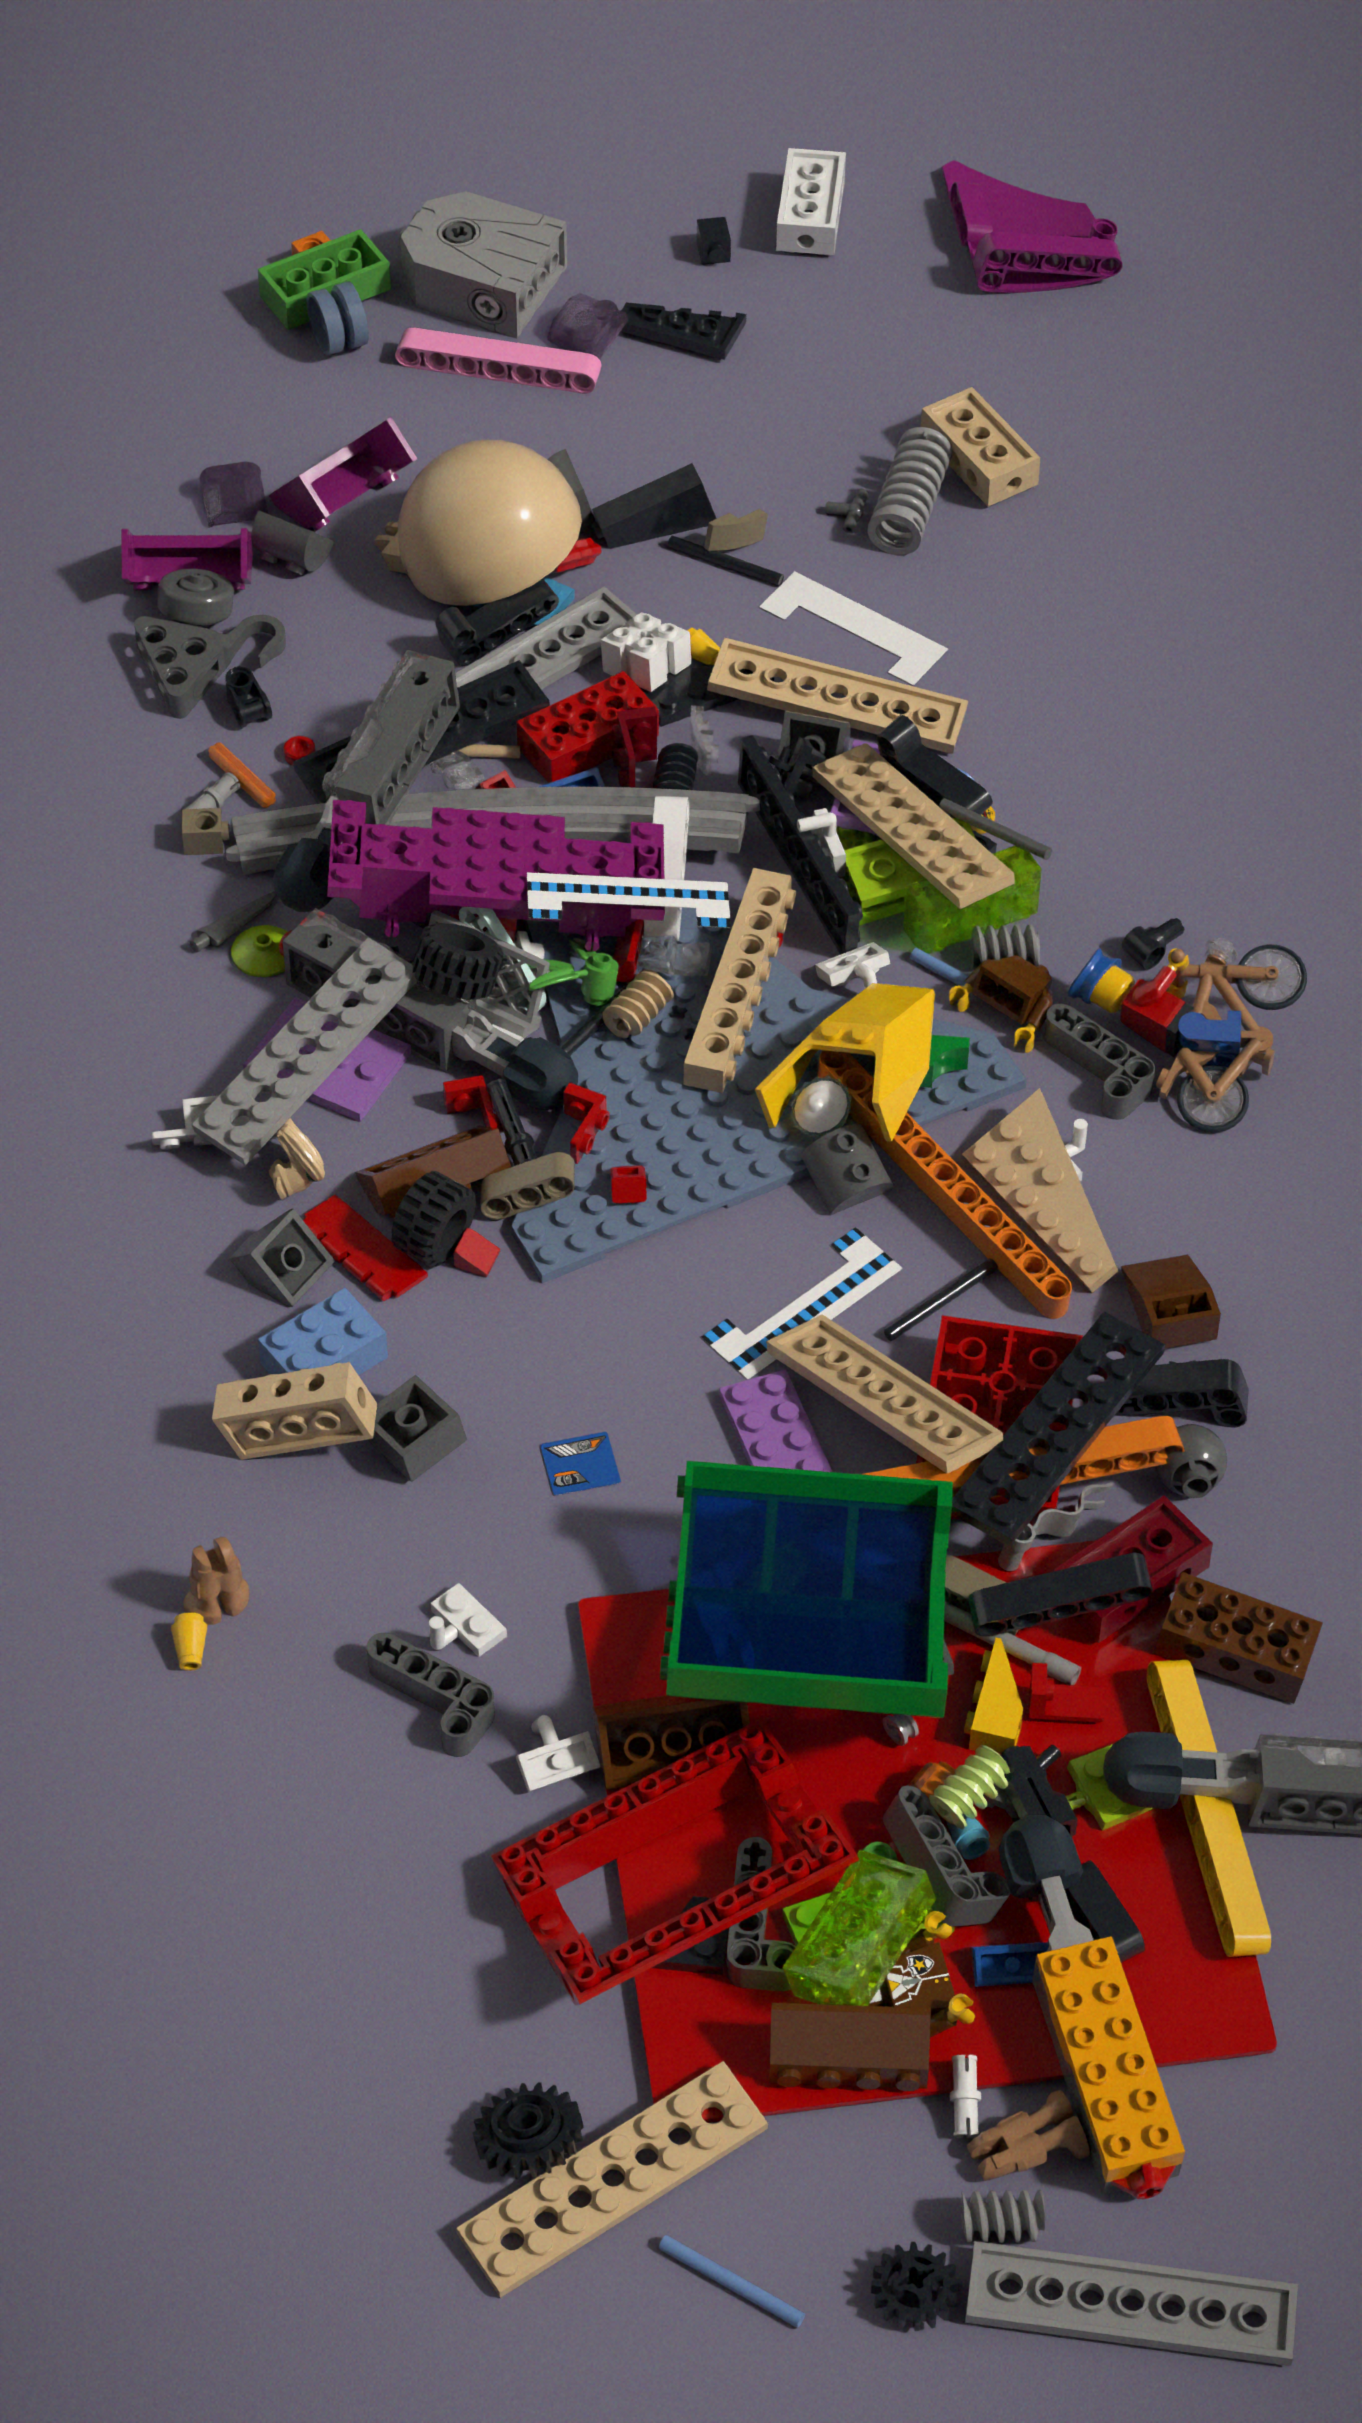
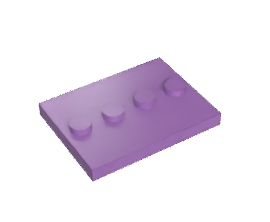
M294 997L245 1061L243 1069L307 1003L306 1001ZM327 1022L321 1027V1030L332 1031L338 1024ZM372 1029L307 1100L361 1122L410 1056L411 1045ZM306 1045L300 1049L299 1053L302 1055L311 1054L315 1051L316 1047ZM283 1069L277 1074V1077L288 1078L294 1073V1070Z

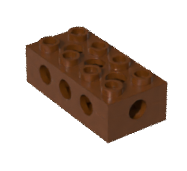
M1182 1572L1154 1653L1172 1660H1189L1194 1668L1294 1704L1323 1622Z

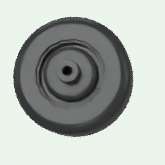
M202 569L176 570L163 576L159 582L158 608L165 617L178 623L187 625L216 624L224 621L231 615L234 588L226 577L212 571Z

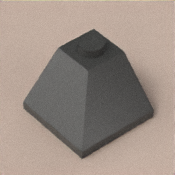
M289 1209L252 1234L229 1258L250 1285L288 1307H293L335 1262L294 1209Z

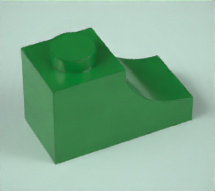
M932 1035L929 1070L920 1087L932 1088L934 1080L942 1074L954 1070H967L970 1038Z

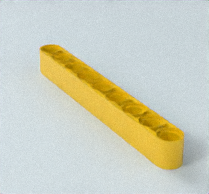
M1151 1661L1147 1668V1684L1161 1733H1172L1182 1744V1750L1217 1752L1190 1661ZM1180 1794L1179 1796L1226 1955L1228 1957L1268 1954L1271 1948L1270 1928L1232 1799Z

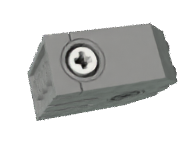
M467 191L427 200L422 209L414 213L407 229L404 228L399 236V245L402 251L400 268L403 270V282L417 308L491 331L496 330L498 333L514 338L519 337L535 311L547 297L549 291L552 290L559 280L560 275L567 268L566 221Z

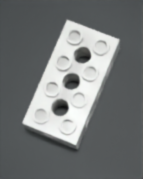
M788 148L777 220L776 251L834 255L845 182L846 152Z

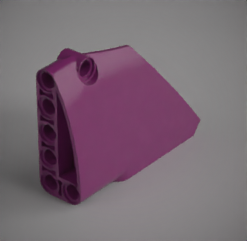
M956 160L942 166L941 170L962 246L968 247L977 285L982 291L1021 293L1058 290L1115 276L1121 271L1123 263L1118 246L1115 243L1118 232L1117 225L1108 219H1096L1086 203L1071 202L1027 191L976 171Z

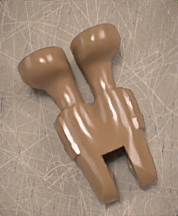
M226 1537L213 1539L214 1548L205 1552L204 1548L199 1545L192 1551V1567L189 1573L190 1591L184 1597L185 1613H198L202 1615L207 1625H215L222 1620L217 1596L225 1612L232 1617L239 1615L249 1602V1585L243 1579L240 1560L235 1555L233 1547Z
M1062 2090L1050 2093L1046 2099V2104L1034 2113L1028 2115L1027 2112L1019 2111L1006 2119H1002L996 2124V2127L979 2133L980 2135L967 2144V2149L972 2159L979 2160L988 2157L980 2163L977 2169L984 2181L1037 2167L1046 2162V2152L1058 2148H1067L1077 2159H1083L1090 2155L1088 2141L1077 2116H1073L1071 2104ZM1057 2125L1041 2135L1034 2133L1045 2126Z

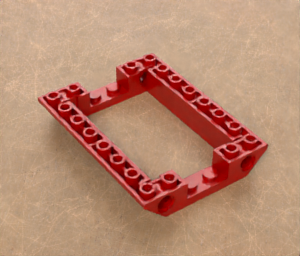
M762 1719L491 1855L493 1863L517 1911L574 2005L586 2002L859 1861L858 1855L825 1808L818 1811L799 1783L792 1761ZM755 1789L798 1854L598 1956L602 1966L600 1968L592 1946L584 1933L579 1934L560 1903L556 1889Z

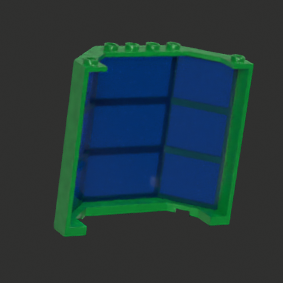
M687 1461L686 1475H678L676 1497L684 1498L678 1576L677 1580H670L668 1602H674L675 1606L667 1605L666 1628H673V1631H665L663 1654H669V1656H661L660 1679L667 1681L666 1696L944 1718L948 1687V1663L943 1662L945 1569L952 1512L953 1482Z

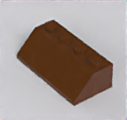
M479 1125L356 1171L355 1174L375 1211L384 1215L388 1214L389 1218H394L408 1190L427 1172L437 1171L470 1189L472 1188L471 1182L508 1169L511 1165L499 1129Z
M665 1695L592 1707L597 1747L606 1790L627 1787L750 1724L747 1702Z
M772 2003L769 2083H778L784 2087L810 2084L829 2089L838 2086H858L864 2090H873L878 2087H896L902 2091H914L918 2088L927 2089L931 2008Z

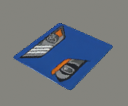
M607 1432L540 1445L555 1496L621 1482Z

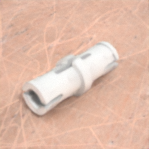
M965 2055L952 2056L954 2091L950 2093V2101L954 2102V2137L963 2138V2135H966V2138H975L979 2135L977 2102L981 2100V2092L977 2091V2056L968 2055V2058H965Z

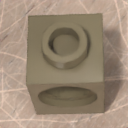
M221 808L182 809L184 855L223 854V840H229V821H222Z

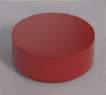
M305 736L292 737L285 742L283 747L284 758L292 766L293 761L316 751L313 740Z

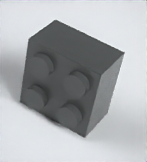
M414 1375L377 1403L373 1439H368V1441L404 1476L413 1482L464 1443L467 1437L459 1414L417 1375Z

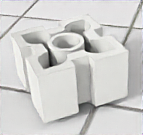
M639 613L625 623L626 627L617 628L601 639L603 672L614 676L625 671L638 687L650 692L667 681V674L669 672L676 675L692 664L690 632L671 623L661 624L660 619L647 613Z

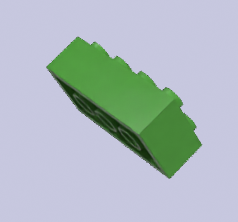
M359 229L259 268L260 297L286 329L289 330L310 322L306 300L307 293L325 288L331 294L334 285L350 281L357 290L361 301L391 290L390 262L362 229Z

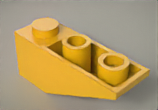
M996 1637L992 1651L985 1650L981 1666V1672L986 1673L984 1682L978 1680L976 1682L972 1702L978 1704L976 1712H968L964 1733L970 1734V1750L975 1751L980 1745H985L1001 1755L1007 1748L1017 1745L1022 1724L1023 1706L1002 1639Z

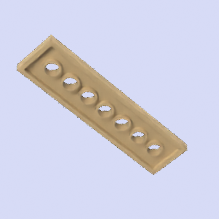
M725 637L707 688L708 691L785 711L849 722L851 728L877 735L900 715L892 710L902 709L906 713L901 715L907 716L916 725L920 733L921 742L925 747L950 754L954 752L968 706V700ZM742 669H749L753 673L743 674L740 671ZM772 677L782 678L784 681L774 682L770 679ZM810 685L815 689L804 690L801 688V686ZM833 693H841V694H843L845 697H844V698H835V697H833L831 694H833ZM863 701H872V702H874L876 705H875V706H866V705H864L862 702H863ZM929 716L935 718L937 721L928 722L925 721L923 718Z
M867 743L856 746L812 767L813 777L959 909L1015 884L1014 873Z
M823 1314L767 1341L768 1354L945 1473L956 1470L986 1455L994 1446L1003 1441V1432Z
M722 2061L565 2160V2165L558 2164L554 2166L552 2173H543L456 2228L457 2235L498 2296L502 2298L768 2129V2122L725 2062ZM715 2107L722 2111L724 2118L719 2123L710 2124L702 2118V2112L707 2108ZM683 2128L690 2133L691 2139L685 2144L678 2145L673 2143L668 2135L673 2129ZM642 2149H651L657 2154L658 2159L654 2164L646 2166L640 2164L635 2156ZM609 2170H618L624 2175L625 2179L622 2184L612 2187L603 2182L602 2176ZM575 2191H585L590 2195L591 2201L587 2206L578 2208L571 2205L568 2198ZM542 2212H551L558 2219L556 2225L549 2229L540 2228L534 2220ZM508 2233H517L523 2238L524 2243L517 2250H508L502 2246V2238Z

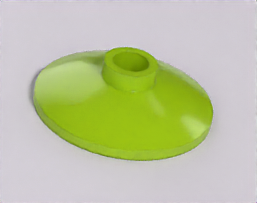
M259 925L246 929L235 938L231 946L233 963L240 971L254 977H271L284 972L285 962L284 957L279 952V943L287 931L272 925Z

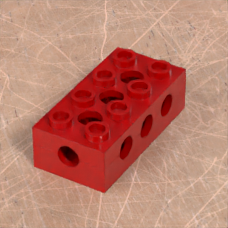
M622 671L518 720L517 746H521L522 754L545 780L551 783L584 772L613 758L612 748L617 747V744L615 745L613 741L612 725H617V711L655 706L657 712V736H659V709L626 672Z

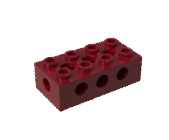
M1163 1495L1053 1569V1572L1124 1554L1140 1553L1145 1556L1153 1593L1149 1597L1073 1616L1100 1643L1176 1591L1182 1572L1196 1577L1208 1569L1213 1542Z

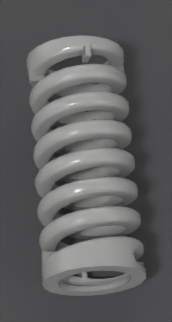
M927 427L909 429L903 433L899 441L890 470L886 476V481L882 487V492L878 497L874 513L868 524L870 540L875 546L886 553L907 555L917 550L921 544L925 527L929 522V516L932 513L933 505L936 502L937 494L940 491L941 483L944 480L953 451L948 439L934 429Z

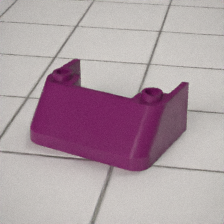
M392 417L286 483L271 493L269 497L277 508L305 529L312 527L316 532L330 523L328 516L377 484L381 483L385 487L399 477L396 472L417 460V457Z
M241 528V535H133L128 529H121L122 580L127 584L133 585V590H152V585H159L163 576L182 569H202L218 573L232 583L234 590H245V584H251L253 544L252 535L247 528Z

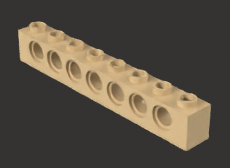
M753 868L684 1061V1085L723 1093L727 1080L733 1081L737 1062L734 1061L736 1055L741 1056L744 1050V1031H750L754 1018L753 1005L759 1006L763 990L760 986L761 982H767L771 970L769 959L770 957L775 958L778 952V933H784L788 920V914H785L786 910H792L794 906L796 890L791 889V875Z

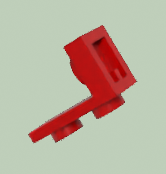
M483 1075L443 1082L444 1105L447 1114L480 1108L485 1126L498 1128L499 1132L503 1133L497 1113L494 1114L492 1108H494V1105L487 1092Z
M569 1082L563 1092L564 1114L576 1120H583L570 1142V1156L574 1159L575 1164H578L584 1154L588 1155L590 1153L597 1132L605 1129L610 1112L607 1111L605 1095Z
M1032 1662L1029 1689L1030 1719L1083 1722L1104 1721L1105 1689L1103 1687L1054 1684V1678H1047V1663Z

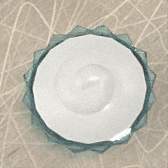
M829 1075L824 1078L815 1077L811 1082H804L802 1089L795 1091V1099L790 1103L792 1111L789 1116L794 1120L793 1127L800 1129L801 1134L810 1135L812 1138L824 1136L831 1131L841 1128L846 1123L852 1110V1097L849 1094L848 1086L843 1085L840 1079H833Z

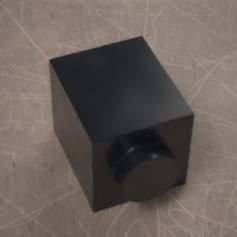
M726 217L697 219L696 242L701 264L731 262V238Z

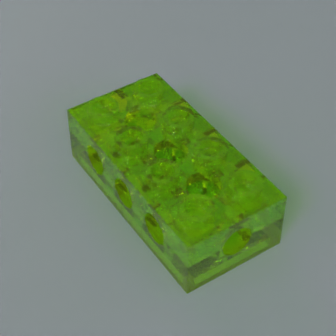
M1017 846L993 853L996 858L1014 873L1015 884L961 909L953 904L926 878L906 885L903 930L914 946L928 954L934 951H941L950 945L970 940L974 926H979L983 934L987 926L991 925L994 930H997L1001 925H1007L1020 919H1027L1038 913L1042 869L1031 853Z
M859 1850L857 1853L859 1861L848 1867L782 1967L794 1996L816 2004L868 2006L936 1901L926 1870Z

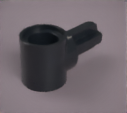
M1178 918L1170 919L1156 929L1153 927L1144 929L1142 926H1137L1125 936L1122 942V949L1145 969H1151L1164 957L1166 944L1182 935L1185 929Z

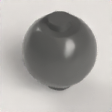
M1196 1424L1181 1425L1176 1428L1185 1452L1182 1453V1449L1177 1451L1176 1446L1166 1447L1167 1463L1155 1466L1160 1480L1171 1491L1190 1498H1200L1207 1495L1222 1480L1227 1468L1226 1449L1221 1439L1210 1429Z

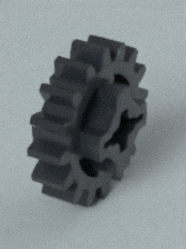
M911 2242L909 2251L905 2252L899 2244L895 2245L894 2257L883 2253L881 2256L882 2266H874L873 2278L875 2280L871 2281V2293L876 2295L874 2300L875 2308L886 2307L884 2319L888 2321L894 2316L897 2317L898 2328L900 2329L907 2322H912L914 2330L919 2331L921 2322L925 2321L931 2328H935L936 2316L938 2315L940 2318L947 2320L949 2318V2307H956L958 2295L956 2292H959L960 2282L959 2279L953 2278L956 2273L955 2264L945 2266L946 2253L941 2252L935 2257L932 2255L931 2244H928L923 2251H919L916 2242ZM897 2271L898 2278L893 2279L892 2285L888 2286L889 2279ZM942 2287L940 2296L933 2302L932 2295L938 2293V2288Z

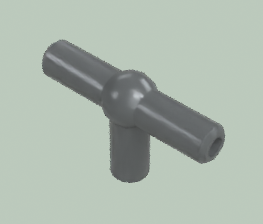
M863 488L858 489L851 504L828 501L825 505V512L827 514L847 516L843 530L846 533H853L859 518L864 515V505L868 497V491Z

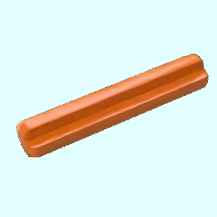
M220 742L209 747V758L225 773L229 772L235 775L239 780L236 783H240V787L260 806L268 808L270 805H274L276 802L275 792Z

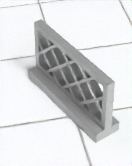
M438 910L432 912L429 926L431 924L448 923L475 929L497 942L510 963V966L499 969L496 978L503 995L497 997L489 994L488 997L477 1000L460 999L468 1004V1013L474 1010L483 1015L491 1025H497L523 1038L538 1030L541 1017L537 1014L544 987L529 991L530 983L521 965L526 963L537 968V978L548 973L550 962ZM513 969L521 987L511 991L503 973ZM420 981L413 985L414 988L422 992L432 990ZM524 991L529 1001L528 1011L519 1007L514 994Z

